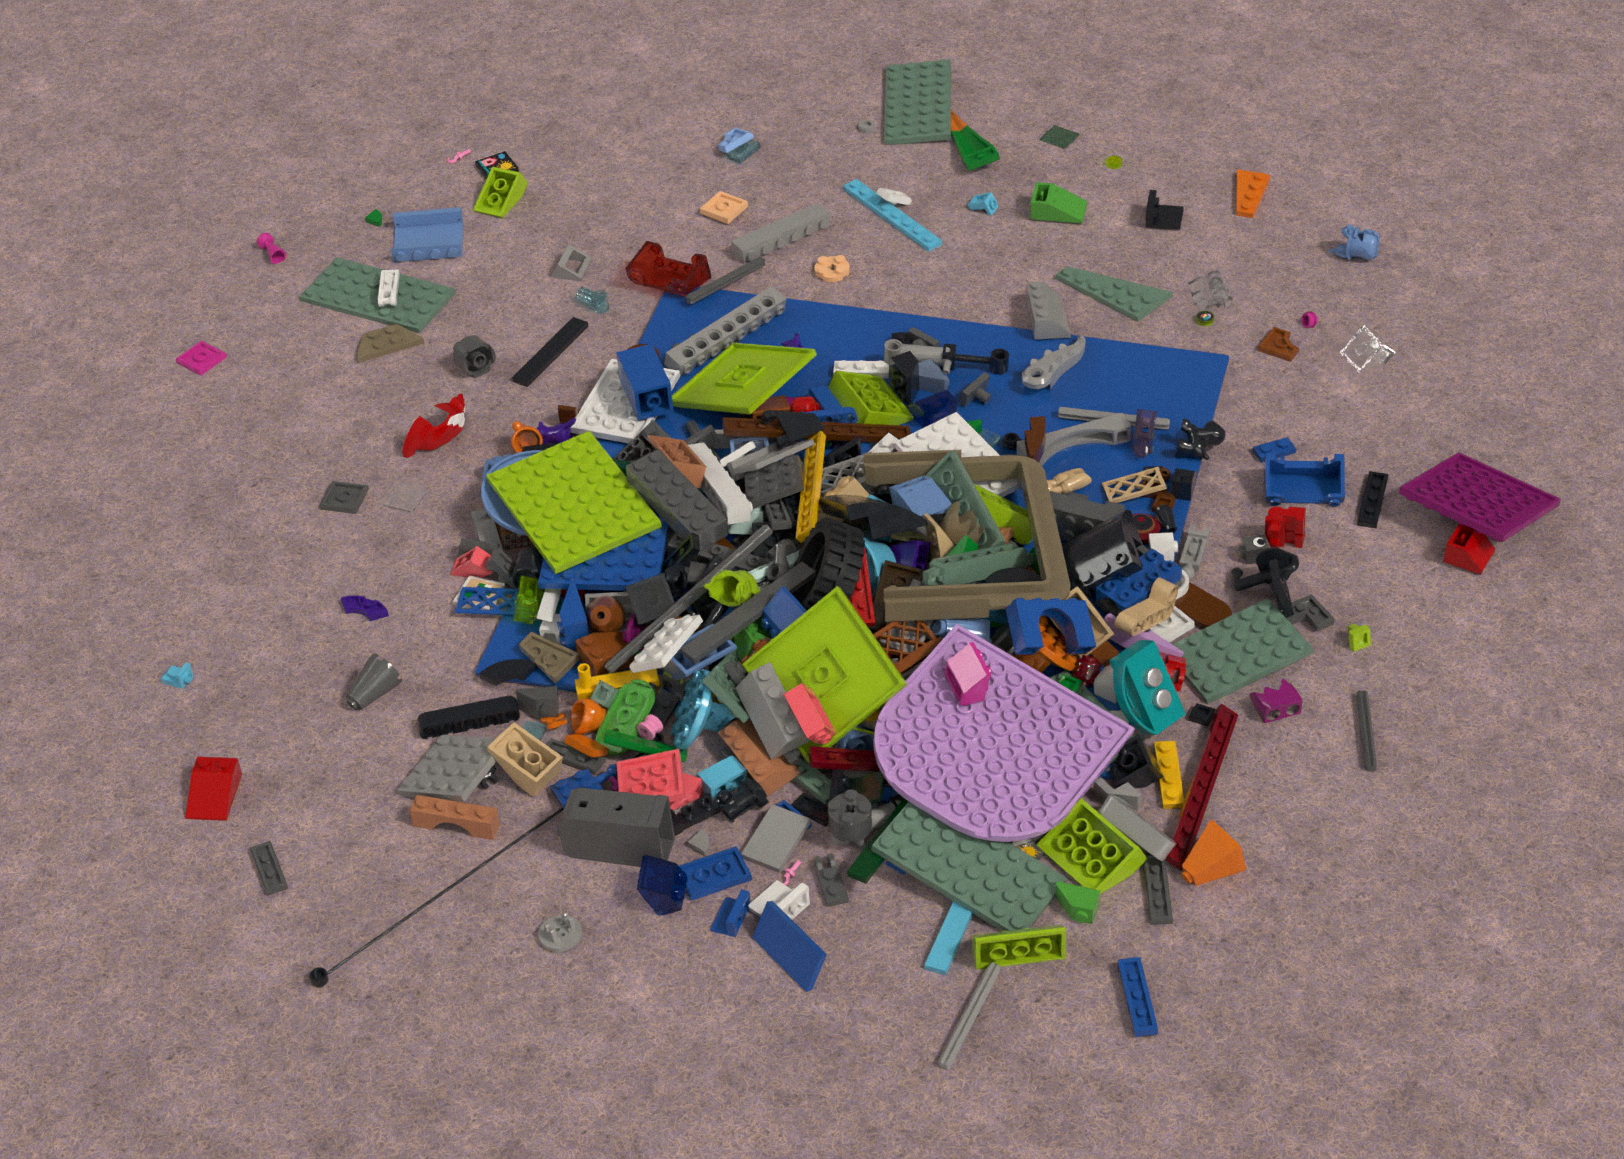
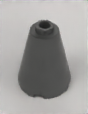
M373 653L368 658L346 695L348 699L346 701L347 704L355 710L356 708L363 709L402 682V679L397 678L400 675L398 671L384 658L382 661L377 659L379 656Z

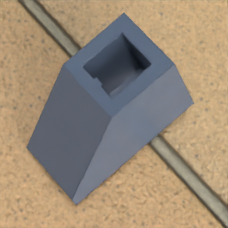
M931 359L919 362V390L944 395L948 394L949 379L947 375L941 372L940 367Z

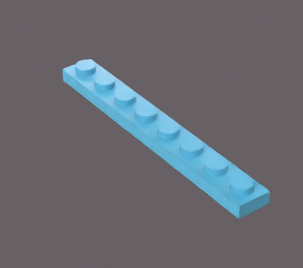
M858 179L843 185L844 191L928 252L942 245L940 238L879 196Z

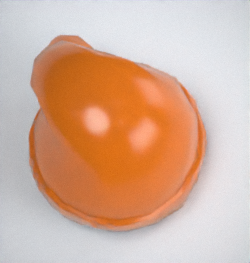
M519 421L513 422L512 429L515 432L511 438V447L515 453L522 452L524 446L541 445L543 443L539 430L532 426H525Z
M583 698L576 701L571 710V728L573 733L586 734L598 731L607 713L604 706L592 699Z

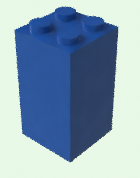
M649 344L616 352L620 383L637 420L674 412L671 383L653 345Z

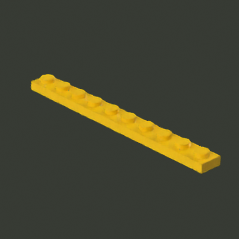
M822 431L810 438L814 440L815 445L805 450L803 467L804 490L800 494L796 539L800 543L809 536L810 530L815 528L818 520L826 435Z

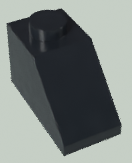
M1175 468L1172 480V495L1176 499L1191 501L1197 472Z

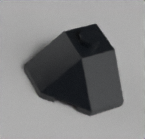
M1140 734L1126 741L1118 752L1119 756L1116 763H1112L1109 770L1117 788L1127 782L1134 788H1144L1164 777L1155 757Z

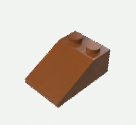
M623 632L591 633L575 640L577 653L580 654V662L590 666L592 677L610 674L605 669L604 664L627 645V642L623 641ZM634 655L613 673L629 668L630 664L634 661Z

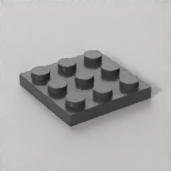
M799 455L786 457L780 462L771 463L761 469L749 471L744 475L746 498L752 503L753 509L804 490L802 465Z

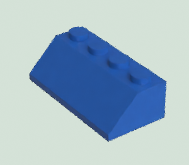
M785 586L781 587L763 609L762 627L773 639L807 610Z

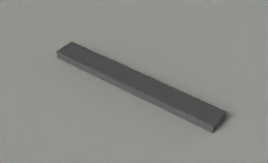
M803 562L799 563L683 646L681 654L696 664L761 617L763 609L781 587L785 586L793 594L815 578L816 571Z

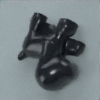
M1183 418L1181 431L1187 433L1188 442L1185 439H1179L1175 456L1209 460L1210 457L1206 453V445H1220L1225 440L1226 432L1213 420L1208 421L1203 428H1197L1196 425L1191 424L1190 420Z

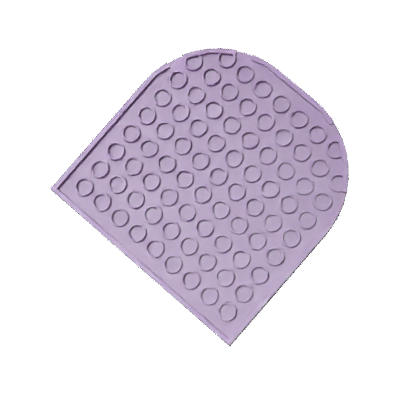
M956 624L906 680L908 685L885 704L875 726L873 747L877 764L883 776L903 798L959 832L984 840L1010 842L1037 837L1060 824L1121 750L1126 741L1133 735L1135 728ZM974 642L976 648L981 651L986 666L990 667L991 678L989 679L988 691H986L984 701L961 706L944 675L945 668L950 658L966 645Z

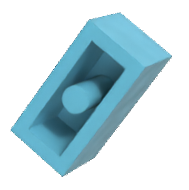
M732 755L697 773V777L702 779L703 792L706 795L710 793L713 798H716L717 793L721 790L732 792L742 787L740 781L747 778V770Z

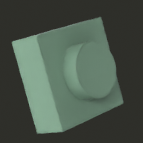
M600 680L591 699L609 708L619 690Z

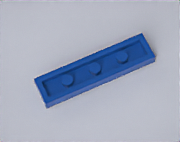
M1141 958L1118 959L1119 974L1135 1037L1158 1034V1026Z

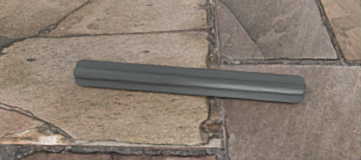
M1359 690L1356 698L1364 766L1366 771L1373 772L1376 771L1377 762L1369 696L1366 690Z

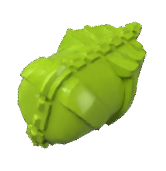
M722 570L712 577L711 582L704 585V588L709 590L710 597L726 606H738L761 591L753 575L745 570L735 572Z

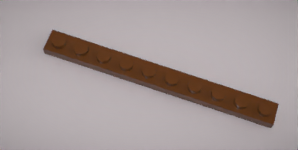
M723 417L722 426L726 436L777 438L781 435H786L778 420H773L769 424L764 425L761 419ZM820 422L824 428L822 432L826 435V440L851 441L858 437L861 442H879L888 433L898 440L911 434L910 427L902 425ZM814 435L809 436V437H806V438H804V439L808 440V439H810L811 437H813Z

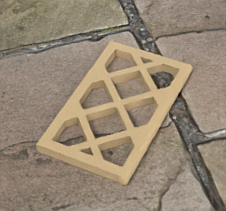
M1159 467L1101 483L1108 500L1114 503L1167 489ZM1156 472V474L1153 477L1146 476L1147 474ZM1133 478H1137L1133 483L1126 481ZM1142 479L1149 481L1146 486L1139 484ZM1154 482L1161 484L1155 487H1151ZM1117 483V485L1114 488L1108 487L1109 485ZM1122 485L1129 486L1126 491L1119 490ZM1134 488L1141 489V491L1131 493ZM1114 494L1122 495L1112 499Z

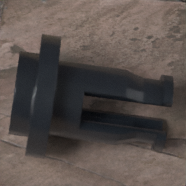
M744 778L740 781L742 789L733 795L726 804L721 805L723 814L732 823L738 816L745 814L755 805L763 808L769 802L764 789L756 780Z

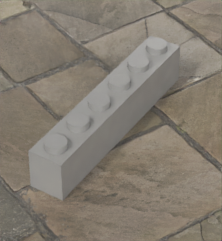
M819 203L811 205L732 240V254L745 264L830 226V212Z

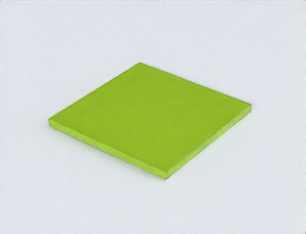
M732 343L672 395L673 407L751 414L817 355L816 351L809 348Z
M838 586L742 664L749 674L751 671L770 662L785 692L790 691L801 683L815 692L836 734L826 744H817L809 739V742L798 747L808 763H810L808 755L810 746L832 747L908 685L842 589Z

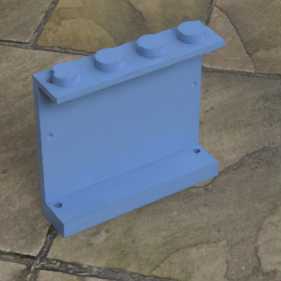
M461 207L393 213L395 225L394 248H391L393 262L462 257L463 214Z

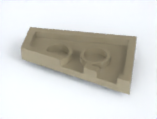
M530 632L519 643L520 650L532 662H535L537 667L555 684L580 660L579 653L533 632Z

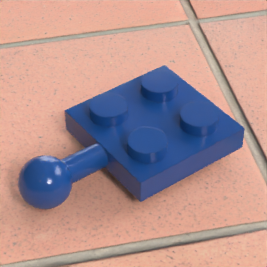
M617 764L610 765L607 768V772L596 777L588 769L578 771L575 775L559 780L549 787L554 797L564 809L573 789L603 790L600 784L609 780L611 776L618 780Z

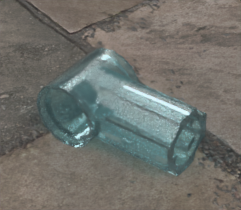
M585 287L578 289L576 294L577 301L593 307L594 312L598 314L609 311V302L605 291L594 292Z

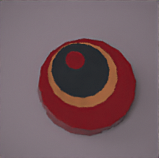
M1133 514L1143 545L1148 544L1149 534L1160 533V522L1148 514Z

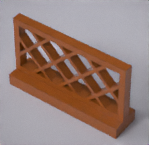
M914 620L916 628L905 626L906 621H893L873 634L876 639L886 640L885 648H882L887 655L899 656V661L893 664L901 675L924 661L943 640L941 637L937 638L922 620ZM890 630H901V638L890 636ZM905 631L915 633V641L904 639ZM919 634L926 635L931 641L928 643L919 642ZM889 641L900 643V650L889 649ZM903 645H913L914 652H904Z

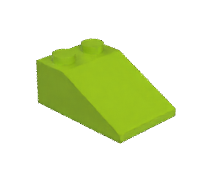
M492 167L473 211L503 218L522 198L528 181L520 172Z

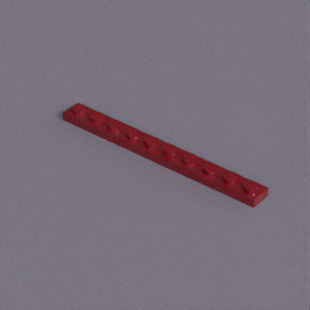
M1222 703L1216 709L1171 836L1176 845L1165 859L1179 870H1183L1182 865L1193 848L1238 718L1237 713Z

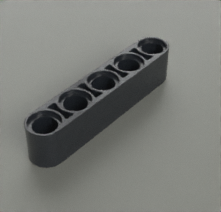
M503 696L424 712L418 716L417 723L421 738L428 739V737H440L452 732L455 734L469 731L472 728L475 730L489 727L492 724L495 726L509 723L512 720L517 721L520 718V712L515 697Z

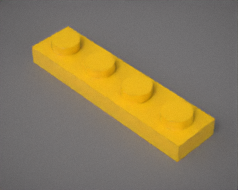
M1176 741L1154 742L1156 761L1164 776L1159 779L1163 809L1182 808L1184 795Z

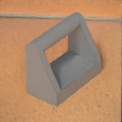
M568 244L551 276L559 279L581 281L592 258ZM568 260L582 261L577 273L565 267Z

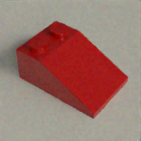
M197 756L191 774L185 819L227 821L242 777L238 758Z

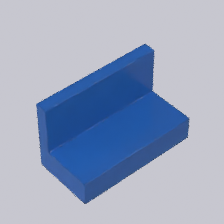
M741 889L737 899L725 898L712 925L711 932L733 937L737 936L749 910L748 905L751 903L750 891Z

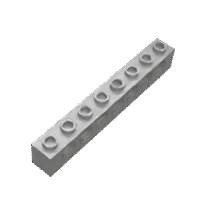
M773 286L767 288L666 352L664 364L669 369L680 371V377L690 373L693 368L702 365L707 359L715 357L733 342L743 339L745 335L751 331L754 332L762 324L768 323L776 315H781L785 310L786 298Z

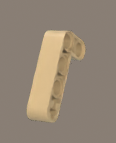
M1157 578L1152 585L1149 598L1120 612L1115 620V628L1131 636H1136L1167 620L1174 608L1179 589L1178 586L1163 578Z

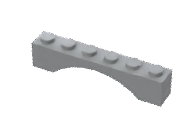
M1118 413L1046 433L1045 449L1039 463L1044 465L1055 453L1075 445L1089 443L1117 445L1131 441V425L1123 413ZM1025 439L1017 441V455L1027 457Z

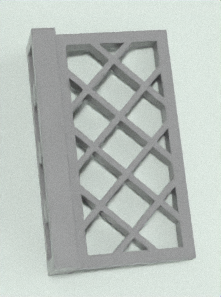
M813 439L789 444L780 450L777 449L775 443H772L727 463L731 477L734 481L744 478V475L749 471L761 469L771 463H777L780 459L787 456H794V453L815 445Z
M863 454L823 468L821 488L825 490H820V497H824L827 492L833 491L838 486V481L843 478L841 477L842 474L852 475L851 477L854 478L856 476L860 477L856 480L870 495L876 493L879 486L885 484L878 486L865 484L864 472L858 471L859 468L864 469V463H862L864 461ZM849 466L855 467L854 470L845 469V468H846V467H849ZM835 472L838 473V475H829V473ZM825 480L835 481L834 484L824 483Z

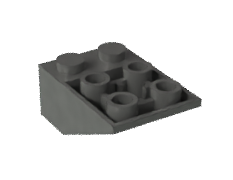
M652 420L614 459L632 463L655 451L647 439L648 435L671 437Z

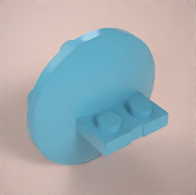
M702 669L694 672L692 680L688 679L685 685L686 693L681 706L676 707L674 717L677 718L676 724H673L670 735L674 736V746L679 750L685 751L697 739L703 728L718 733L734 718L725 704L713 702V692L702 681L710 672L708 670Z

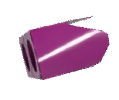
M1282 679V685H1280L1279 690L1265 687L1264 694L1250 693V699L1264 724L1301 713L1303 700L1291 682L1289 684L1285 679ZM1295 704L1298 711L1291 715L1287 714L1286 710L1288 707ZM1280 710L1278 718L1274 720L1267 719L1269 712Z

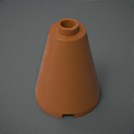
M601 596L594 599L588 605L585 612L588 628L593 633L618 632L624 625L626 617L622 604L609 596ZM601 612L605 614L603 619L599 617Z

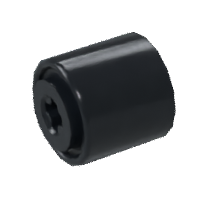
M536 547L523 548L518 552L512 574L513 585L521 592L527 594H536L544 590L539 589L538 585L544 557Z

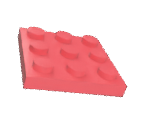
M679 749L617 762L619 792L655 796L666 795L669 798V802L685 799Z

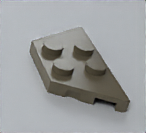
M398 324L372 330L362 335L357 361L358 363L424 344L423 337Z

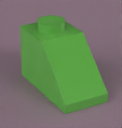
M1060 881L1056 882V899L1068 916L1079 923L1093 924L1100 905V891Z

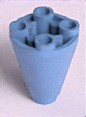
M938 619L933 625L932 631L937 638L941 637L944 639L952 628L958 624L987 642L992 643L991 638H989L990 621L986 619Z

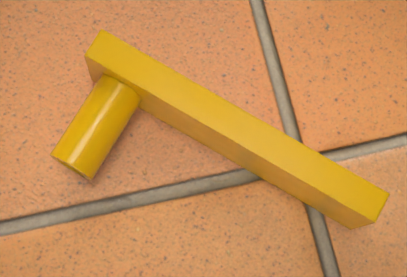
M585 663L578 666L579 679L575 680L578 700L591 698L600 680L618 690L624 684L628 685L635 679H641L648 684L651 682L656 686H660L657 669L635 673L629 670L591 677L590 666Z

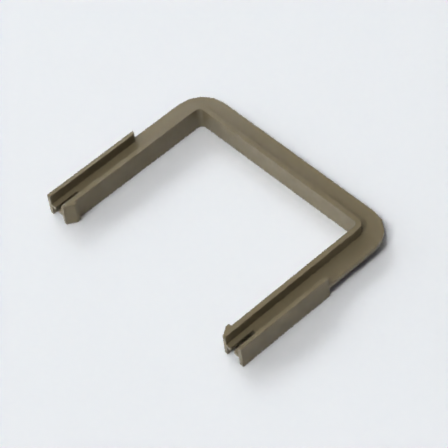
M950 450L864 453L865 484L871 486L900 484L926 475ZM952 450L956 451L972 481L1017 479L1021 482L1042 581L910 587L891 585L885 588L883 593L885 622L989 617V610L1005 609L1017 598H1024L1025 600L1059 598L1060 600H1066L1070 595V581L1046 474L1042 465L1026 456L961 457L962 450Z

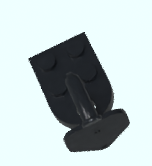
M1272 547L1259 552L1256 556V564L1260 573L1241 579L1243 571L1240 568L1232 569V582L1236 591H1242L1263 583L1270 584L1273 595H1276L1279 610H1284L1286 617L1294 615L1286 581L1299 568L1300 563L1297 555L1277 547Z
M713 555L696 584L718 566L723 559L718 555ZM734 567L731 569V571H734V572H735V571H738V570L735 569ZM707 590L691 604L692 611L685 609L680 616L700 615L703 622L699 626H702L704 629L711 624H715L718 618L723 616L730 606L723 605L710 597L709 590Z

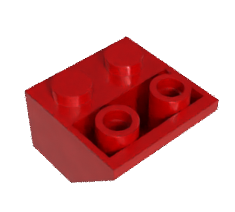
M1458 524L1446 544L1443 562L1481 575L1495 553V547L1485 534L1478 533L1469 526Z

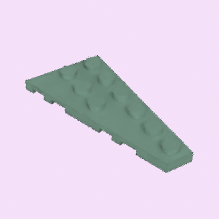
M1069 266L1056 274L1057 280L1137 322L1173 297V292Z
M734 650L727 654L702 681L716 695L717 700L721 704H725L731 714L744 723L750 717L735 689L737 685L724 668L728 661L741 662Z

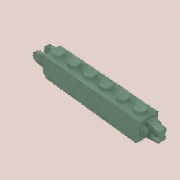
M1011 543L935 558L931 561L929 569L923 571L922 583L926 585L975 584L976 581H986L992 573L1000 569L1014 567L1025 569V566L1033 564L1036 558L1033 553H1027L1025 548H1020Z

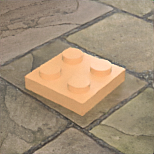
M719 191L700 208V214L729 224L748 207V201Z

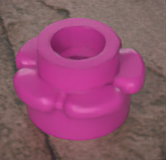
M1308 311L1301 317V323L1305 328H1314L1318 322L1317 315L1313 311Z

